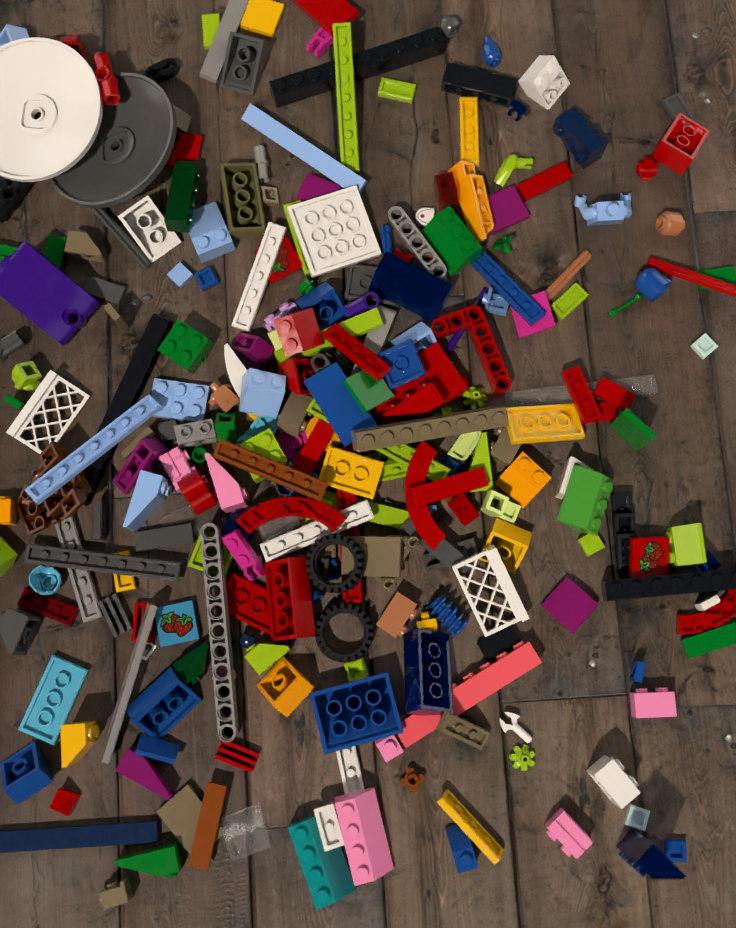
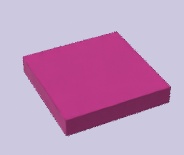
M546 291L530 295L546 313V316L532 327L511 307L520 339L556 327Z

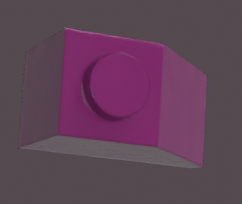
M240 332L231 346L233 351L262 364L267 363L275 349L259 336Z

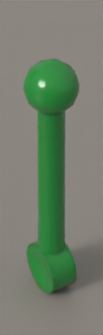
M637 293L634 298L616 310H610L608 313L609 317L614 318L619 311L634 301L641 300L642 295Z

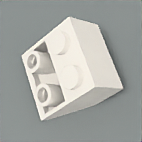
M539 55L518 81L525 94L546 109L552 107L570 84L554 55Z

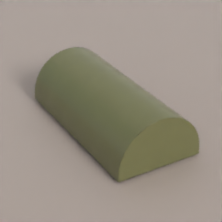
M219 163L227 224L231 238L249 240L262 236L265 233L266 226L256 163Z

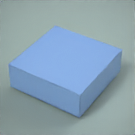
M181 262L167 274L180 289L194 277Z

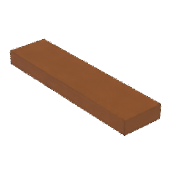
M210 781L206 784L188 866L209 870L228 785Z

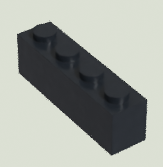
M447 62L441 91L464 97H478L479 101L510 108L517 79H513L510 76L497 75L490 71H481L475 67L469 68L458 63Z

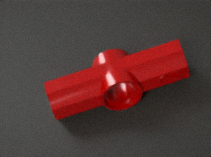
M98 52L94 54L93 58L95 76L99 82L104 102L107 105H116L121 98L118 90V79L113 73L109 56L106 53Z

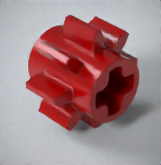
M643 157V161L637 162L636 175L640 176L641 181H651V177L657 175L658 164L652 160V157Z

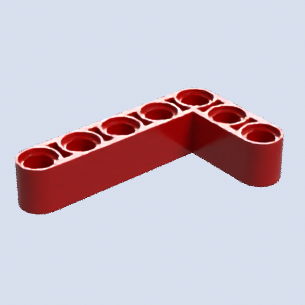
M472 305L433 320L430 328L436 339L467 329L493 393L503 395L510 389L511 379L481 307ZM469 313H475L477 319L470 318ZM452 319L459 320L460 325H454ZM440 325L443 328V331L437 332L434 329V326ZM476 330H482L484 336H478ZM483 347L490 348L491 354H486L483 351ZM490 364H495L498 367V371H492ZM497 381L503 382L505 389H500L497 386Z

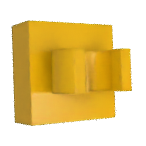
M428 611L420 613L421 621L416 622L418 636L438 633L436 618L430 619Z

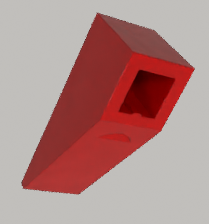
M432 382L428 385L423 383L416 388L417 392L410 395L408 393L400 399L401 402L396 406L394 404L388 406L384 410L383 419L428 415L442 406L445 401Z

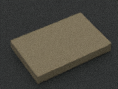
M348 536L354 539L365 553L366 571L363 572L364 576L401 577L402 537ZM342 545L341 575L350 576L354 569V558L350 550Z
M187 784L156 812L187 852L191 854L203 800L191 785ZM220 822L215 842L227 832Z

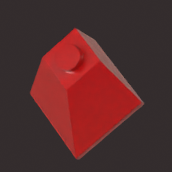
M290 358L278 365L279 375L286 376L285 387L297 395H311L303 381L316 374L311 365V359ZM317 359L315 362L317 368H321L320 359Z

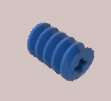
M446 594L439 596L426 609L433 608L431 615L438 613L436 621L444 620L441 626H449L447 633L454 632L453 639L467 626L469 619L461 620L464 613L456 614L458 607L451 608L452 600L445 602L448 597Z

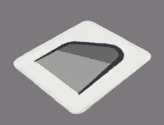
M149 642L146 643L142 656L143 660L146 661L156 645Z

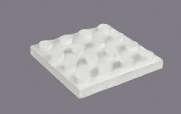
M356 185L287 207L288 215L312 278L381 256V250Z

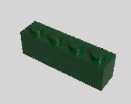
M175 161L164 217L167 231L189 233L190 226L194 224L193 210H196L197 207L195 197L199 195L198 181H201L202 177L201 170H198L197 162Z

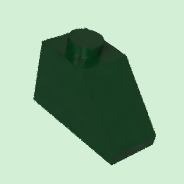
M210 642L203 643L173 664L185 685L190 683L195 685L203 679L202 675L206 673L211 650Z

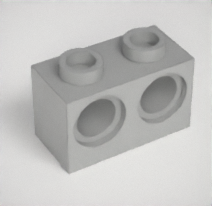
M212 419L174 426L177 445L181 449L217 442Z

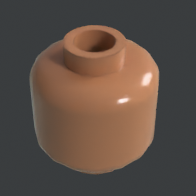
M665 211L657 217L655 226L661 235L675 237L685 228V220L681 213Z

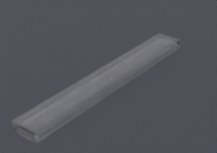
M655 374L610 380L636 394V397L658 393ZM599 381L587 382L592 395ZM565 385L504 393L506 407L573 403ZM593 395L595 401H604Z

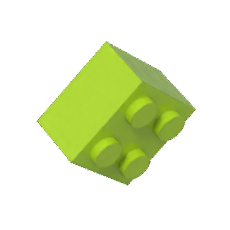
M270 428L238 445L281 464L290 466ZM250 473L256 484L264 480V478Z

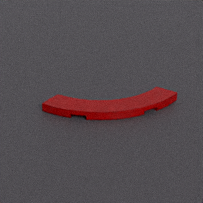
M421 441L407 469L405 501L409 517L417 533L434 551L446 534L434 522L427 504L414 508L408 490L425 484L428 468L438 453L426 442Z
M286 496L270 499L254 506L235 521L249 534H252L257 528L269 521L283 517H303L323 524L334 533L347 520V517L334 507L312 498Z
M728 590L718 604L707 610L693 614H677L676 634L701 633L726 623L736 615V590Z

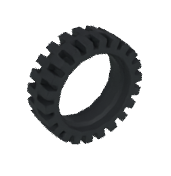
M329 534L321 537V539H317L315 544L310 547L311 551L307 553L308 560H306V565L308 568H306V571L310 575L308 576L309 579L319 589L330 593H343L353 589L355 585L360 583V579L364 576L363 572L366 571V558H364L365 553L361 546L354 539L341 534ZM333 544H341L347 547L354 558L353 572L349 578L340 583H331L324 579L318 568L320 554L325 548Z
M348 603L336 604L326 609L319 617L315 627V639L321 652L329 659L343 663L351 662L362 657L370 648L373 640V625L369 616L358 606ZM340 613H348L355 616L363 626L364 636L362 642L355 650L350 652H338L332 649L325 638V628L328 621Z

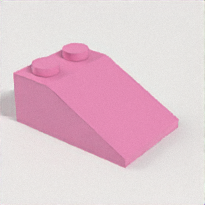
M205 453L221 509L226 514L248 508L250 497L245 487L242 488L209 453Z

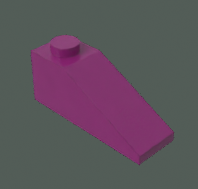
M156 437L142 438L113 483L125 495L128 494L136 486L140 470L150 472L160 462L159 457L165 454L168 449Z
M137 746L127 748L115 771L167 800L171 799L174 793L152 759L135 754Z

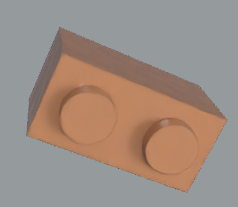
M397 591L376 623V626L394 638L397 635L401 637L407 629V626L404 624L408 618L412 620L418 611L415 609L417 604Z

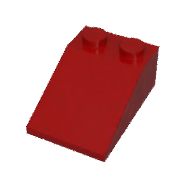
M679 112L651 157L669 167L672 171L683 175L695 158L710 130Z

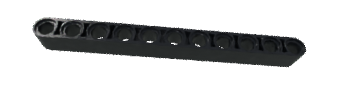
M158 314L152 315L97 433L138 402L160 355L157 349L172 329L173 320ZM118 443L83 470L91 487V491L83 504L84 506H88L91 503Z

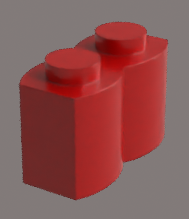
M196 471L177 482L182 494L197 516L217 505V494L213 487L209 489L207 486L210 483L205 474L200 475Z

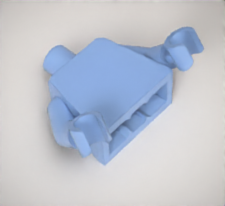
M631 192L628 195L620 193V201L596 202L590 206L586 204V195L582 197L576 195L574 206L579 207L583 219L587 220V226L622 224L624 218H630L632 215Z

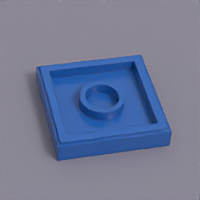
M412 339L376 354L391 367V371L385 375L391 390L427 375Z

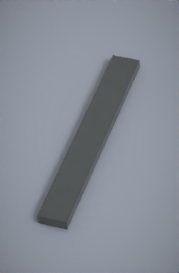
M27 543L24 563L174 582H179L182 562Z

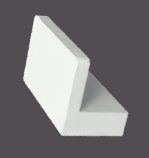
M333 801L313 809L324 850L328 851L344 846Z

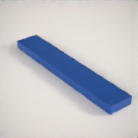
M482 249V257L470 265L531 327L545 317V311Z

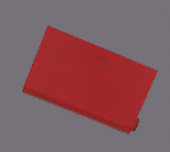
M438 342L419 353L427 375L391 390L394 397L373 409L381 420L382 425L425 418L438 410L437 408L424 416L383 419L384 410L392 404L396 406L401 402L400 399L408 393L410 395L417 392L416 388L423 383L427 385L431 382L445 401L440 406L441 408L468 391L467 386H469L467 379L464 376H460ZM384 376V377H383V380H384V381L386 382V384L388 385V382H387V380H386V377Z

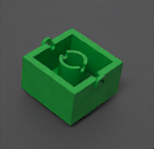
M178 319L157 350L191 374H194L201 362L204 363L206 361V355L214 343Z

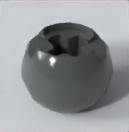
M454 15L444 16L441 19V33L444 38H454L458 34L457 30L460 22Z

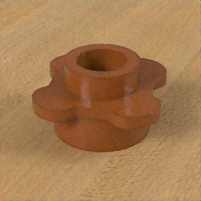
M408 768L405 777L400 781L401 785L407 786L411 789V792L415 793L419 790L418 786L424 781V775L418 774L413 768Z

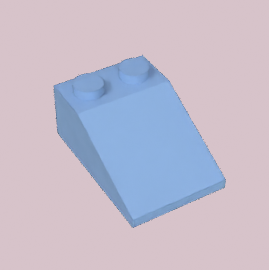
M216 201L193 210L194 224L190 226L189 234L201 263L236 250Z
M140 470L123 527L136 532L161 506L166 497L170 495L172 490L171 482L162 475Z

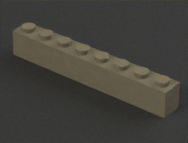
M495 405L351 430L353 450L363 452L508 426L506 407Z

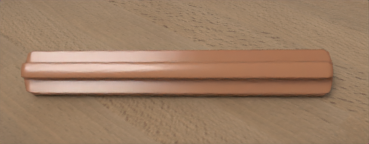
M584 250L545 290L549 301L590 260L591 253Z

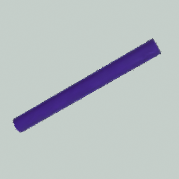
M482 289L473 305L480 307L483 295L488 293V291ZM469 313L470 318L473 319L475 313ZM465 330L453 335L444 349L446 353L451 354Z

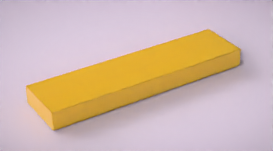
M460 97V159L473 162L475 166H479L478 97Z
M446 789L437 803L494 865L498 863L504 849L459 800Z

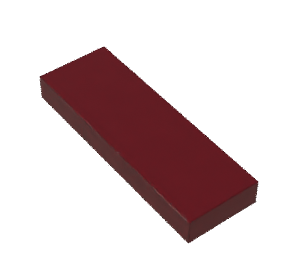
M26 586L17 603L19 606L68 626H73L79 612V607L49 595H40L32 588Z

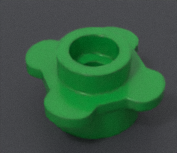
M307 278L298 286L297 289L300 291L301 297L314 289V280L310 281Z
M198 445L189 456L201 468L206 462L205 453H209L211 456L212 454L205 450L204 445Z

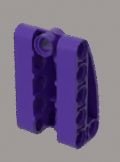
M23 241L12 255L6 256L0 263V296L63 346L67 344L78 329L86 325L87 318L100 304L86 290L26 241ZM78 315V321L73 323L74 316Z

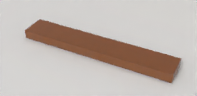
M221 438L212 455L213 458L322 502L329 485L328 482Z

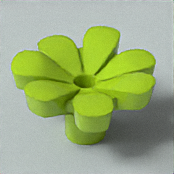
M474 386L470 387L469 391L463 393V397L467 398L463 404L465 406L471 405L470 409H476L477 406L483 408L485 406L483 401H487V395L482 394L484 389L480 387L476 390Z
M526 744L522 745V749L515 745L513 747L515 754H509V759L515 761L512 767L514 769L520 767L521 771H527L528 765L533 767L535 764L534 760H532L535 752L533 750L529 751V746Z

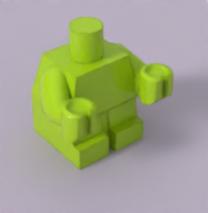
M33 361L15 365L12 370V380L15 383V389H23L25 391L36 390L41 384L37 380L42 375L36 369L37 367Z

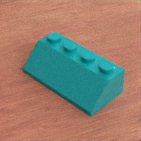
M315 814L293 822L288 826L316 910L333 904L356 890L341 846L328 851L324 850Z

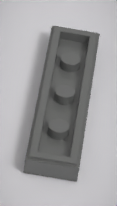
M410 517L402 525L401 528L411 537L419 538L422 542H417L452 573H454L452 565L467 559L445 539L433 551L419 536ZM464 565L458 568V572L461 576H464L471 567Z

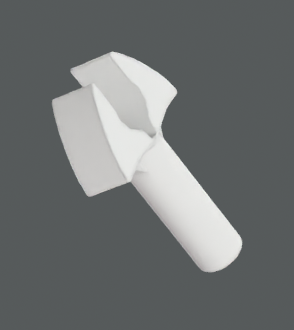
M504 712L511 718L512 724H506L499 718L502 730L505 733L508 730H513L526 743H530L533 739L532 736L517 724V719L520 716L512 712Z

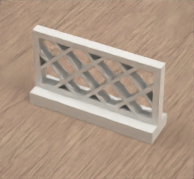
M50 370L6 433L41 454L42 450L39 449L38 441L49 439L50 443L55 438L54 442L59 443L91 396ZM59 382L66 385V393L56 394L55 387ZM79 393L84 396L81 403L72 404V394ZM68 395L70 405L59 407L57 397ZM55 398L56 408L46 410L45 401ZM71 408L72 416L69 419L62 420L60 410ZM57 411L59 421L48 423L46 413ZM37 414H44L45 424L35 425L33 418ZM60 424V433L51 436L49 426ZM46 426L48 437L37 439L35 428ZM25 430H33V440L26 441L21 438Z
M494 545L452 565L454 573L485 637L519 621L523 622L529 619ZM486 555L489 561L487 568L483 569L476 566L478 559ZM464 565L472 567L468 578L461 576L458 568ZM474 569L485 572L481 582L471 579ZM488 573L495 575L497 578L494 587L484 584ZM470 582L480 585L477 595L468 593L467 588ZM483 586L493 590L489 600L480 597ZM496 591L504 593L505 599L503 604L493 601ZM478 599L488 602L485 613L476 609ZM491 604L501 607L498 617L488 614ZM504 609L511 610L515 616L508 621L501 619ZM486 617L496 620L495 626L489 630H486L484 626Z

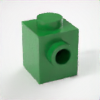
M217 413L214 423L217 443L220 438L230 443H236L238 434L236 413Z

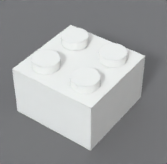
M603 755L586 771L610 801L623 809L641 793L636 788L639 784L631 775L628 776L623 772L625 767L617 758L614 759L613 757L610 758Z

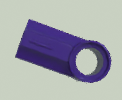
M368 292L361 298L344 306V309L350 319L373 308H378L382 303V299L379 294ZM372 295L377 299L374 306L368 304V298Z

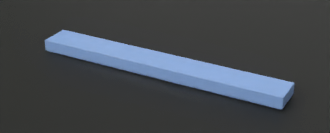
M251 103L249 104L241 118L243 121L343 188L356 185L360 194L367 183L365 179Z
M150 394L146 395L24 489L25 492L39 505L162 409L161 405Z

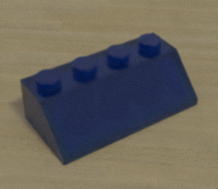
M386 251L376 268L368 290L433 322L434 319L438 318L451 294L453 284Z
M421 628L404 633L406 713L421 716L442 715L445 710L453 713L449 634Z
M631 829L616 846L621 851L618 855L643 877L645 875L651 879H684L686 877L654 843L634 829Z

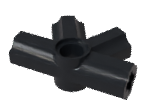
M0 176L1 224L13 209L21 206V198L34 182L12 181Z

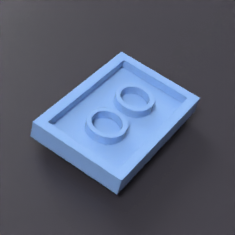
M154 378L151 396L161 405L162 409L152 417L187 422L205 420L211 388L206 385Z

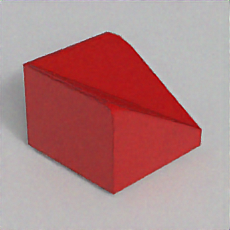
M61 787L57 790L49 808L69 816L72 814L80 794Z

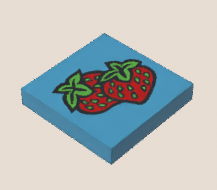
M194 600L157 608L155 618L160 647L200 639Z

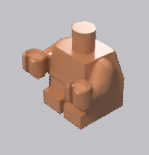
M214 382L209 386L214 391L208 401L211 407L217 404L226 413L240 401L232 392L234 388L230 383L220 387Z

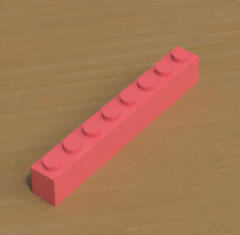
M518 642L512 646L514 650L508 654L504 651L497 655V660L492 664L488 661L479 667L480 671L476 674H473V672L468 673L462 677L463 682L458 685L455 682L445 688L447 692L442 695L437 693L428 699L430 702L426 705L419 704L412 708L413 713L407 717L405 714L399 716L404 732L397 735L404 747L407 748L434 731L445 710L458 716L541 664L542 661L530 642Z

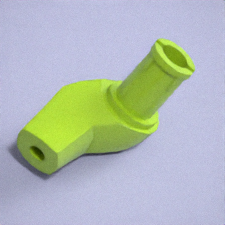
M515 154L509 155L499 168L494 182L504 187L514 170H531L533 166H530V164L533 165V158H520Z

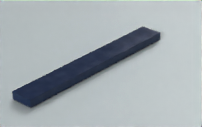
M158 820L0 831V853L159 842Z

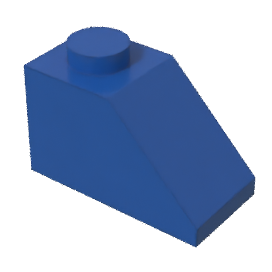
M457 824L445 827L458 874L478 868L470 838Z

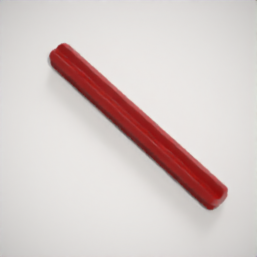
M650 257L647 262L648 268H654L657 271L733 297L736 296V285L654 257Z

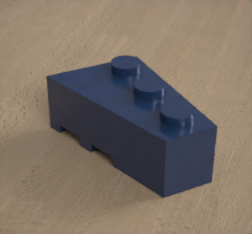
M573 107L555 119L553 131L556 136L562 139L565 148L573 154L575 162L585 169L602 158L609 140L606 137L602 139L597 134L598 130L595 127L591 129L586 124L588 120Z

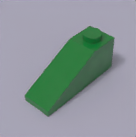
M178 842L121 856L114 860L115 866L155 876L165 875L166 878L178 875V872L183 868Z

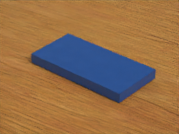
M335 362L306 379L303 383L345 448L352 443L351 430L377 426L369 412L365 414L362 412L343 384L347 377L338 363Z

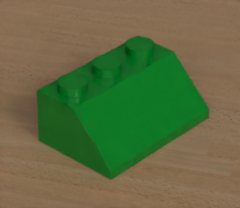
M450 206L436 214L421 232L445 264L447 272L451 277L482 257V247Z

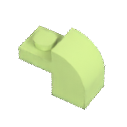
M489 490L486 493L480 510L491 517L515 524L521 506L509 501V497L494 490Z

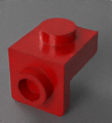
M464 493L455 496L447 503L463 526L479 517V513Z

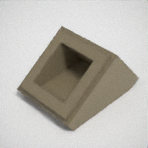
M259 187L263 208L279 205L277 187Z

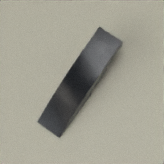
M611 492L612 527L617 572L626 573L629 572L630 538L637 537L634 512H632V492Z

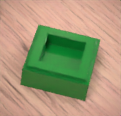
M6 394L3 399L20 411L25 406L24 403L9 394Z

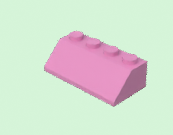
M372 787L335 797V808L354 886L375 881L393 870L394 866L375 788Z

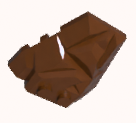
M51 441L38 457L41 460L38 469H32L30 474L33 478L30 484L24 485L15 503L28 535H34L73 516L85 503L87 495L91 491L84 472L81 471L39 505L25 492L24 489L68 456L66 450L54 441Z

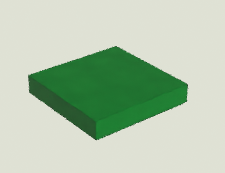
M364 370L343 381V384L364 414L394 397V394L383 378L377 382Z

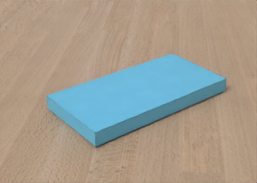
M52 655L18 730L49 744L56 745L61 735V725L66 724L89 673V669Z

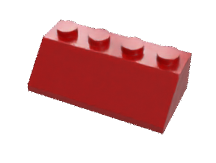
M289 557L264 563L271 641L315 636L311 586L308 577L309 573L306 571V568H308L306 565L307 557Z

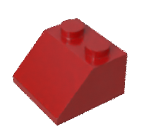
M313 307L273 320L285 357L324 344Z

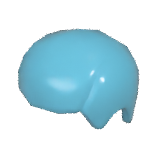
M39 565L29 575V585L40 595H52L59 590L62 584L61 574L52 566Z

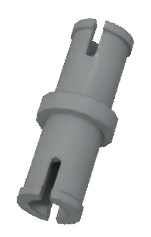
M257 145L254 147V162L256 163L258 182L267 183L269 181L267 171L269 165L266 160L265 147Z

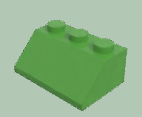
M574 465L557 520L577 532L597 536L614 481L602 473Z

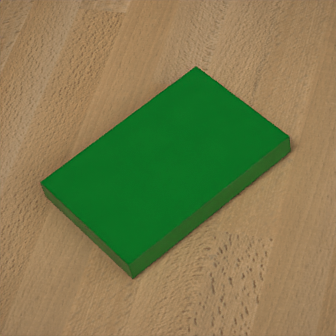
M627 408L609 425L636 451H639L656 437V433Z

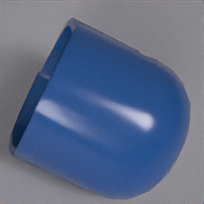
M654 268L645 269L635 280L636 289L651 302L658 299L672 284L668 278L664 277Z

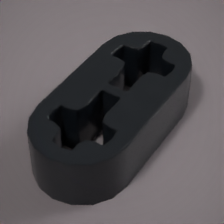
M167 58L149 66L145 74L146 77L159 84L175 77L179 73V67L175 59Z

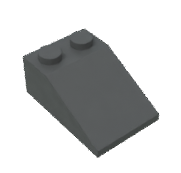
M230 31L219 87L254 96L267 60L270 42Z

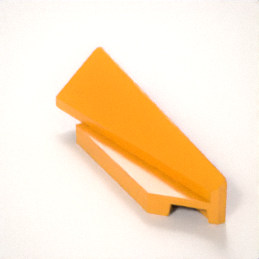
M460 160L448 170V174L468 229L476 241L481 243L487 239V234L494 227L482 175H476L473 162Z

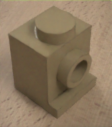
M129 877L124 878L120 884L118 881L108 883L104 890L98 892L99 902L103 904L104 909L128 903L133 898Z

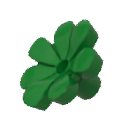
M513 234L508 237L504 235L501 240H496L492 249L494 251L503 249L506 255L511 253L512 250L509 245L514 239Z

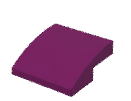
M307 173L295 201L300 200L304 202L341 190L342 186Z
M568 577L559 584L541 605L545 611L572 634L599 606L598 603Z

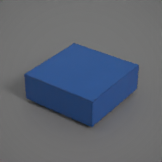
M210 266L194 274L203 292L219 284Z
M633 662L630 681L642 683L646 663Z
M664 839V860L666 862H687L686 840Z

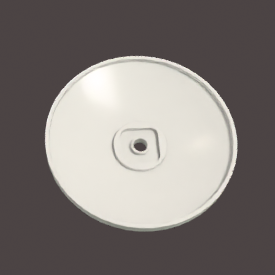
M41 37L23 38L9 42L0 47V176L19 182H37L58 176L82 159L98 134L103 114V97L99 82L86 60L64 43ZM41 112V117L34 119L35 114Z

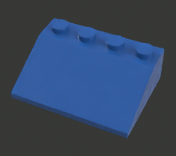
M388 672L309 693L324 754L404 732Z

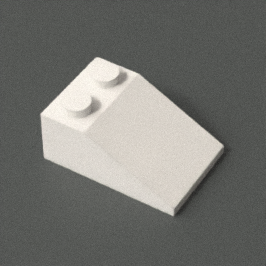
M148 195L118 216L151 263L181 243L175 232L167 231L163 215Z

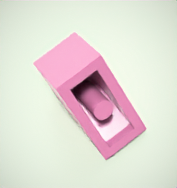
M395 735L374 741L386 763L404 752Z

